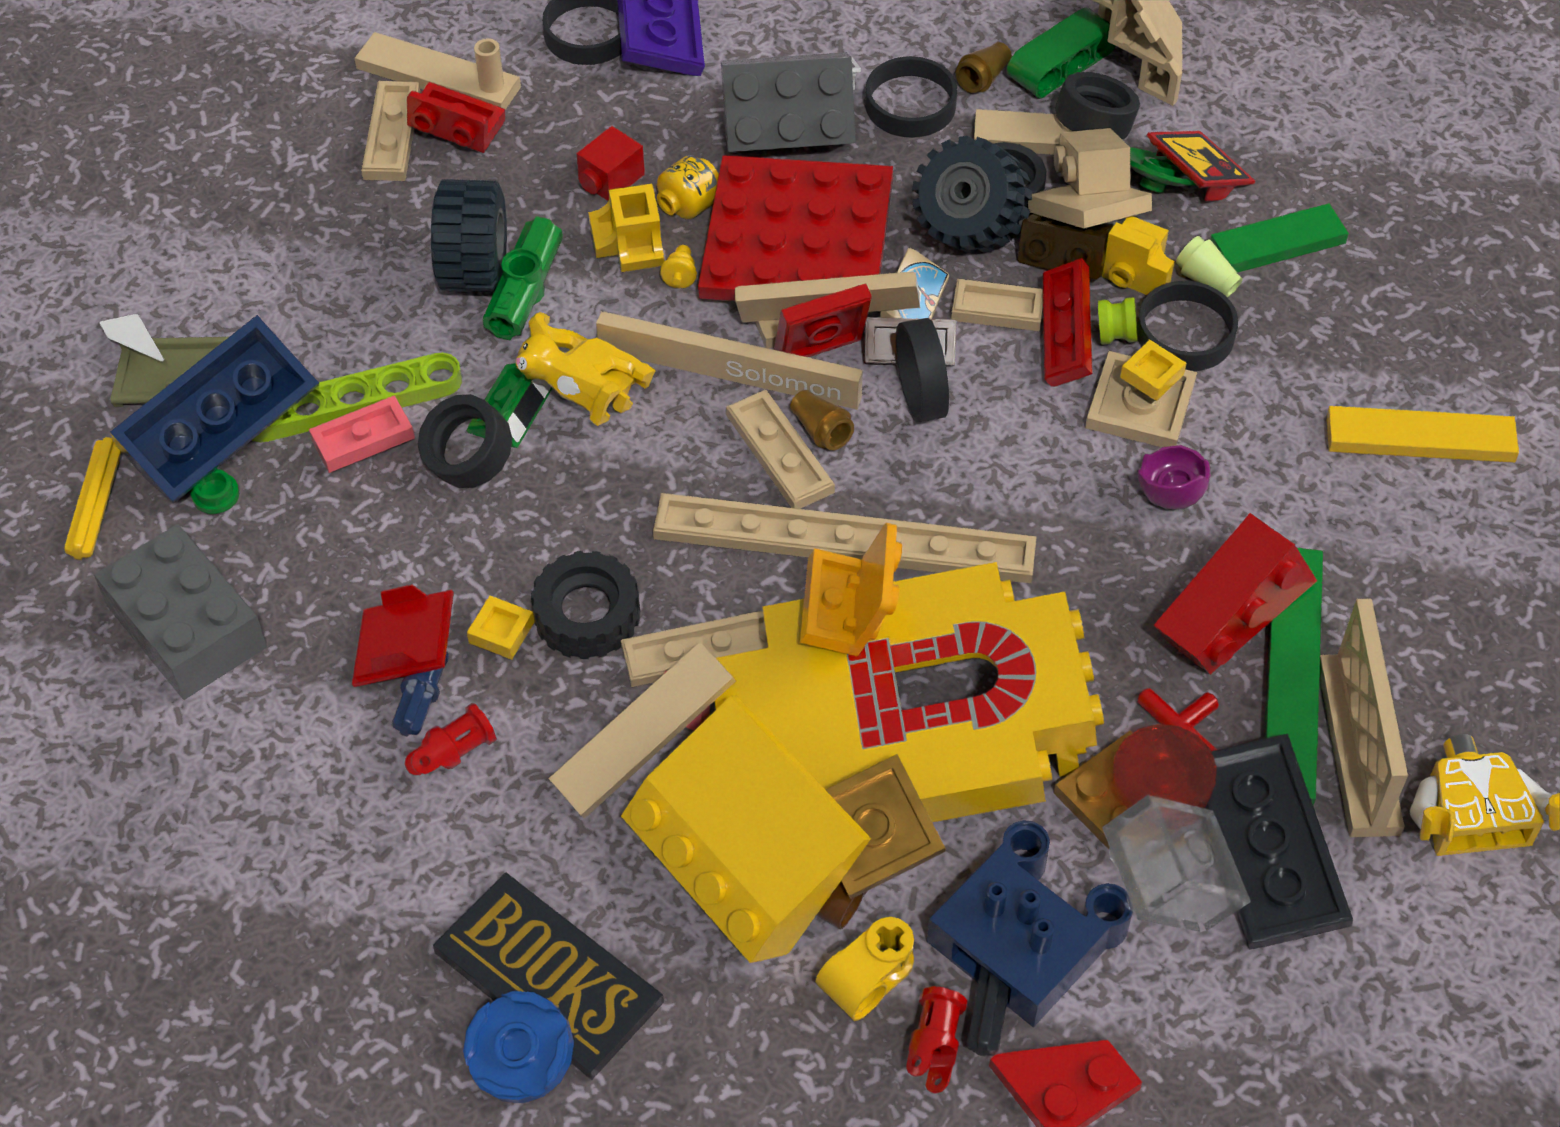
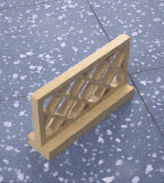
M1356 599L1338 654L1320 655V682L1349 837L1401 836L1404 830V822L1399 796L1408 773L1372 599Z

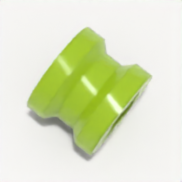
M1125 298L1121 303L1113 304L1108 300H1098L1101 345L1111 344L1114 339H1125L1128 343L1138 342L1135 298Z

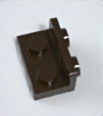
M1032 214L1028 219L1026 218L1022 221L1018 262L1050 270L1082 258L1089 266V278L1097 280L1103 275L1108 235L1114 225L1103 223L1088 228H1081L1041 215Z

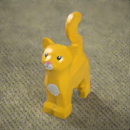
M539 312L530 318L528 323L531 336L522 343L516 358L517 368L527 379L545 380L561 397L584 407L590 412V420L595 425L599 426L609 420L611 415L606 410L610 402H612L613 408L620 413L632 407L633 403L628 396V392L633 384L637 383L644 389L649 387L656 370L648 364L641 362L634 356L617 349L599 338L587 339L574 331L548 326L550 316L545 313ZM558 347L568 348L570 351L564 353Z

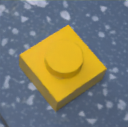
M1149 340L1122 365L1120 378L1157 401L1184 375L1187 363Z
M489 596L467 631L468 642L512 660L535 623L533 612Z

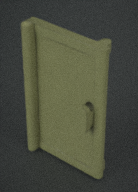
M228 337L152 338L164 361H158L119 343L122 350L112 389L111 404L114 407H124V404L147 403Z

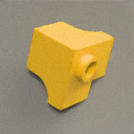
M645 184L609 190V201L598 210L588 212L596 258L618 255L621 272L662 266L664 263V253L661 241L660 218L653 185Z
M1134 216L1127 217L1123 224L1116 222L1108 235L1102 277L1111 280L1119 287H1128L1145 295H1148L1155 288L1171 282L1175 261L1169 259L1164 254L1169 230Z

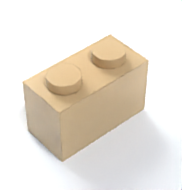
M1107 128L1060 133V146L1054 147L1056 172H1061L1065 182H1068L1079 195L1130 190V147L1115 132Z

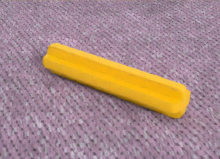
M105 437L103 440L95 442L64 546L65 553L73 556L76 560L91 557L121 457L122 452L116 447L113 438Z

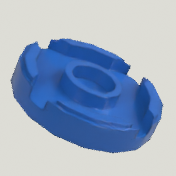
M512 991L501 995L503 997L496 999L491 1004L488 1002L477 1011L466 1030L463 1053L466 1065L469 1066L470 1074L480 1089L504 1102L526 1103L544 1097L561 1083L571 1065L574 1040L569 1021L554 1003L534 992Z

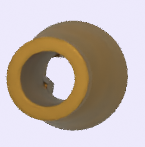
M996 42L990 47L964 55L959 60L955 72L959 85L970 93L988 90L1012 57L1009 47L1002 42Z
M802 390L793 397L790 409L799 418L818 447L838 450L849 442L854 433V423L847 410L814 395L809 390Z

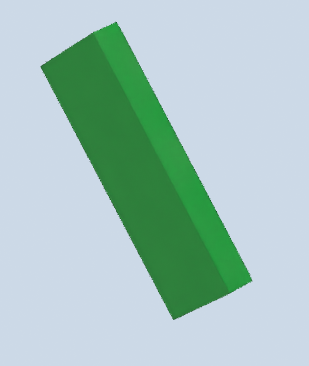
M1330 203L1211 234L1210 240L1235 271L1239 273L1346 244L1349 233Z

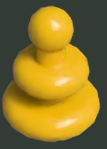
M679 245L675 252L671 253L661 266V278L668 286L687 288L696 280L695 262L691 256L690 248L686 245Z

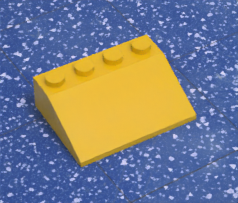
M737 695L730 696L645 778L621 815L625 822L749 963L787 955L792 950L871 840L867 833Z

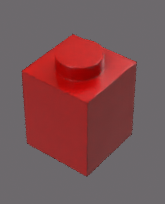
M613 126L609 127L576 153L580 184L588 193L598 194L607 201H609V190L630 187L645 175L643 145Z

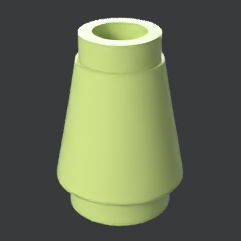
M1200 236L1195 237L1184 247L1176 259V264L1182 268L1181 274L1195 282H1200L1219 290L1227 298L1242 283L1243 278L1237 274L1210 239L1204 241Z

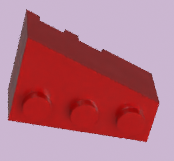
M1249 513L1157 620L1154 626L1168 643L1211 675L1221 665L1227 663L1241 647L1316 583L1317 579L1294 543Z

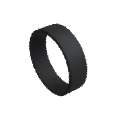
M551 0L548 3L542 18L544 39L548 49L556 57L572 64L595 65L608 62L622 54L620 33L612 39L599 44L577 45L559 39L550 30L551 25L559 16L576 8L600 7L611 10L619 15L618 0Z
M916 56L898 57L877 66L867 79L865 97L867 115L877 127L889 134L909 138L928 136L945 128L955 115L957 83L951 72L938 62ZM904 76H915L931 80L940 85L948 93L950 101L944 108L934 114L908 118L885 111L875 102L872 94L881 84L888 80Z
M1194 281L1169 282L1155 288L1144 298L1137 323L1138 342L1141 347L1149 340L1155 342L1186 362V370H1206L1220 364L1232 351L1238 329V314L1232 302L1222 292L1209 285ZM1171 301H1192L1205 305L1218 313L1225 321L1230 335L1223 343L1209 350L1199 352L1180 351L1158 341L1148 330L1145 317L1151 310L1161 304Z
M929 318L900 322L896 329V355L901 386L910 414L917 423L945 418L949 410V385L944 354L936 328Z

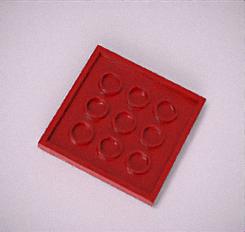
M723 155L698 284L699 298L735 301V287L881 274L894 178L893 166Z

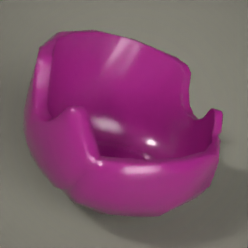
M1183 445L1166 446L1152 454H1145L1141 468L1137 470L1143 493L1151 503L1165 509H1185L1196 504L1207 491L1211 477L1209 461L1204 459L1198 451Z

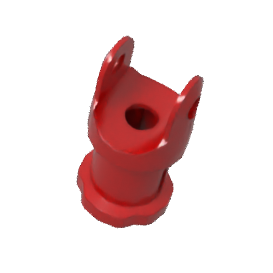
M471 703L465 707V713L442 728L436 725L428 730L421 742V746L406 756L405 768L412 775L428 774L440 766L446 769H453L461 763V757L483 743L488 745L494 743L497 740L494 729L483 711L476 704ZM470 730L467 735L456 741L457 737Z
M931 986L924 988L920 994L919 1003L923 1009L919 1027L911 1033L906 1069L910 1075L915 1077L923 1075L929 1069L925 1086L928 1091L937 1094L945 1090L950 1082L952 1068L955 1065L959 1042L955 1038L959 1016L963 1015L966 1010L968 1000L957 991ZM921 1059V1063L915 1067V1062ZM942 1078L941 1082L935 1085V1081Z

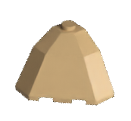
M1093 0L1099 3L1098 15L1110 23L1108 42L1142 59L1138 89L1173 106L1178 100L1182 77V21L1169 0Z

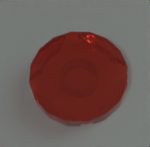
M1156 724L1139 728L1123 740L1115 753L1112 782L1118 798L1132 813L1144 818V815L1150 818H1157V822L1174 823L1190 819L1206 807L1215 789L1217 765L1210 748L1196 734L1179 726Z

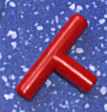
M1151 688L1144 689L1138 695L1137 703L1193 755L1217 750L1194 728L1218 709L1219 703L1213 694L1204 693L1180 713H1177Z

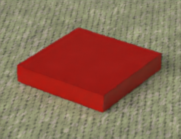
M861 284L782 309L774 350L811 357L861 341L872 299L867 284Z

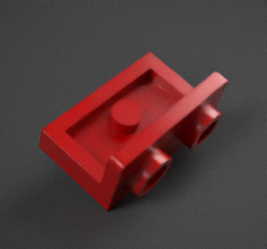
M428 82L421 93L411 91L407 96V126L482 153L485 152L505 122L504 108L432 82Z

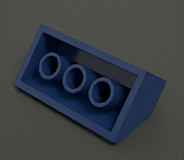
M256 315L111 430L110 433L116 447L142 476L174 504L318 387L319 382L262 319Z

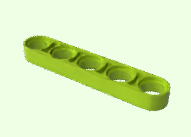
M443 352L433 353L319 382L318 387L252 439V441L260 443L308 432L313 427L394 395L402 408L449 396L455 393L462 384L460 364L456 357ZM441 369L449 370L453 373L445 381H433L429 378L434 371ZM401 380L409 384L401 392L392 393L385 390V387L393 381ZM356 391L364 395L363 399L354 404H346L340 401L349 392ZM305 403H314L319 406L318 410L310 415H299L296 413L297 408Z

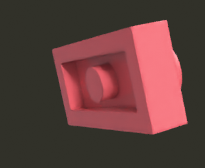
M395 395L309 429L311 440L329 473L415 439L413 427Z

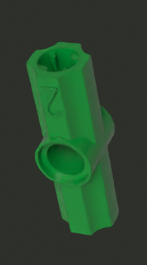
M536 216L534 220L527 221L514 250L508 252L502 259L503 274L483 316L484 328L494 333L497 338L511 340L512 337L521 335L533 305L540 302L544 297V280L563 239L562 229L555 226L550 219Z

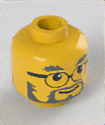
M694 156L683 157L658 176V204L668 215L677 214L684 219L695 218L714 204L719 177L717 170L706 159H699Z

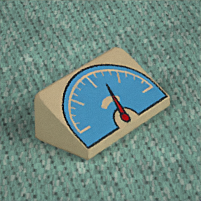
M908 248L897 273L916 272L920 294V308L881 311L880 318L932 319L949 280V274L918 251Z

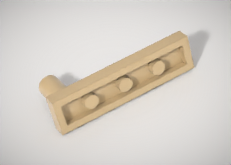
M374 32L355 57L356 68L394 81L419 82L420 89L423 90L428 82H432L504 108L505 110L521 88L519 76L503 72L499 43L493 39H482L475 44L476 63Z

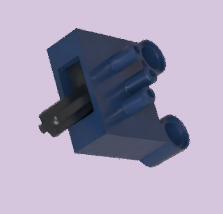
M1022 820L1010 825L1004 833L1002 845L929 918L927 943L978 983L966 1044L969 1050L976 1052L979 1056L995 1055L998 1052L1007 1007L1034 1028L1106 949L1115 948L1123 943L1128 934L1133 914L1134 903L1131 895L1124 888L1116 884H1101L1090 890L1086 897L1083 914L1042 884L1039 879H1041L1045 872L1050 838L1047 831L1033 821ZM1027 850L1033 853L1034 856L1021 857L1015 851ZM1102 912L1109 913L1115 916L1117 920L1112 922L1104 921L1096 914Z

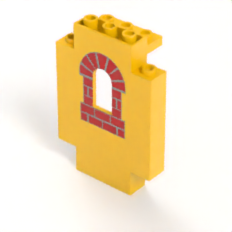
M997 562L893 581L894 585L899 586V598L896 609L892 615L886 614L882 620L877 638L875 640L869 639L858 656L800 643L804 599L762 606L768 648L716 658L736 680L734 684L715 700L716 709L730 696L737 695L825 790L898 754L932 822L1046 802L1043 782L1052 780L1048 755L1056 753L1059 776H1068L1079 768L1078 755L1085 754L1087 747L1097 746L1095 726L1104 724L1099 695H1089L1086 682L1094 681L1089 652L1079 653L1076 641L1084 639L1079 609L1069 611L1065 592L1015 601L1010 579L1000 580ZM970 658L985 659L991 662L998 670V680L995 686L985 694L912 709H901L895 672Z

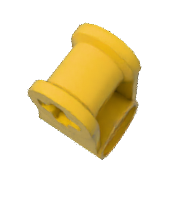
M886 917L875 921L848 947L836 953L824 964L816 977L815 983L853 1021L864 1018L880 1003L886 994L912 971L914 965V936L912 929L899 918Z

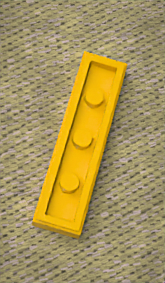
M1329 406L1326 415L1329 452L1512 463L1516 462L1519 455L1515 416Z

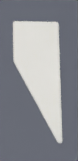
M138 314L100 322L107 338L158 361H164Z

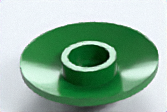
M1130 147V168L1142 176L1139 184L1156 192H1164L1166 185H1196L1166 156H1156L1157 153Z

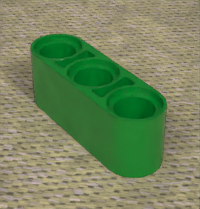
M1084 7L1018 49L1008 63L1007 74L1037 98H1044L1062 86L1069 75L1085 71L1115 49L1116 46L1108 42L1110 23L1090 8Z

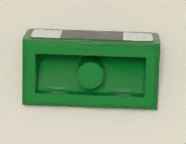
M516 363L504 366L484 399L500 412L509 423L513 438L511 447L518 448L553 389L545 380L527 379L517 368ZM472 419L466 431L485 438L486 424L482 419Z

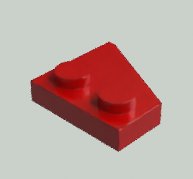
M1109 1040L999 1053L991 1057L989 1067L1036 1127H1086L1138 1092L1142 1085L1140 1078Z

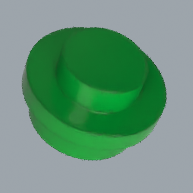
M216 469L191 489V498L195 507L201 512L207 514L222 513L236 504L239 498L238 484L228 473Z

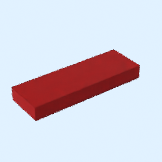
M1082 258L1043 272L1044 379L1051 387L1092 375L1089 266Z

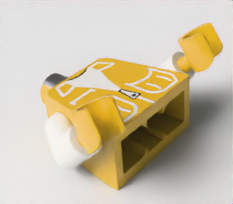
M1468 734L1453 736L1443 743L1447 758L1436 761L1430 777L1420 782L1410 808L1412 819L1421 829L1420 840L1429 841L1430 834H1433L1436 856L1532 846L1544 824V820L1549 821L1551 830H1560V793L1553 795L1545 791L1521 769H1517L1511 757L1503 752L1479 755L1473 737Z

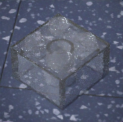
M1147 795L1102 827L1110 846V858L1118 868L1127 890V902L1139 921L1205 932L1251 902L1212 810Z

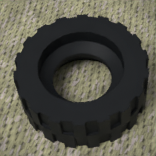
M576 551L574 554L562 555L556 558L557 561L552 564L548 563L543 568V573L540 576L537 575L534 581V590H531V602L538 635L541 640L544 639L547 642V646L553 651L558 650L563 656L569 658L571 656L580 657V659H589V657L595 656L600 658L607 656V653L613 650H619L622 639L632 638L634 628L639 625L640 621L639 591L635 576H631L630 569L625 563L622 565L618 562V558L612 555H603L598 551H592V553ZM595 587L608 596L610 608L607 614L599 620L587 623L573 622L563 613V600L575 589Z

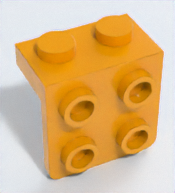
M886 522L862 559L816 548L813 549L808 557L800 643L858 656L869 639L875 640L877 638L882 620L886 614L892 615L894 613L899 598V586L893 584L894 572L899 566L902 555V543L896 541L897 525Z

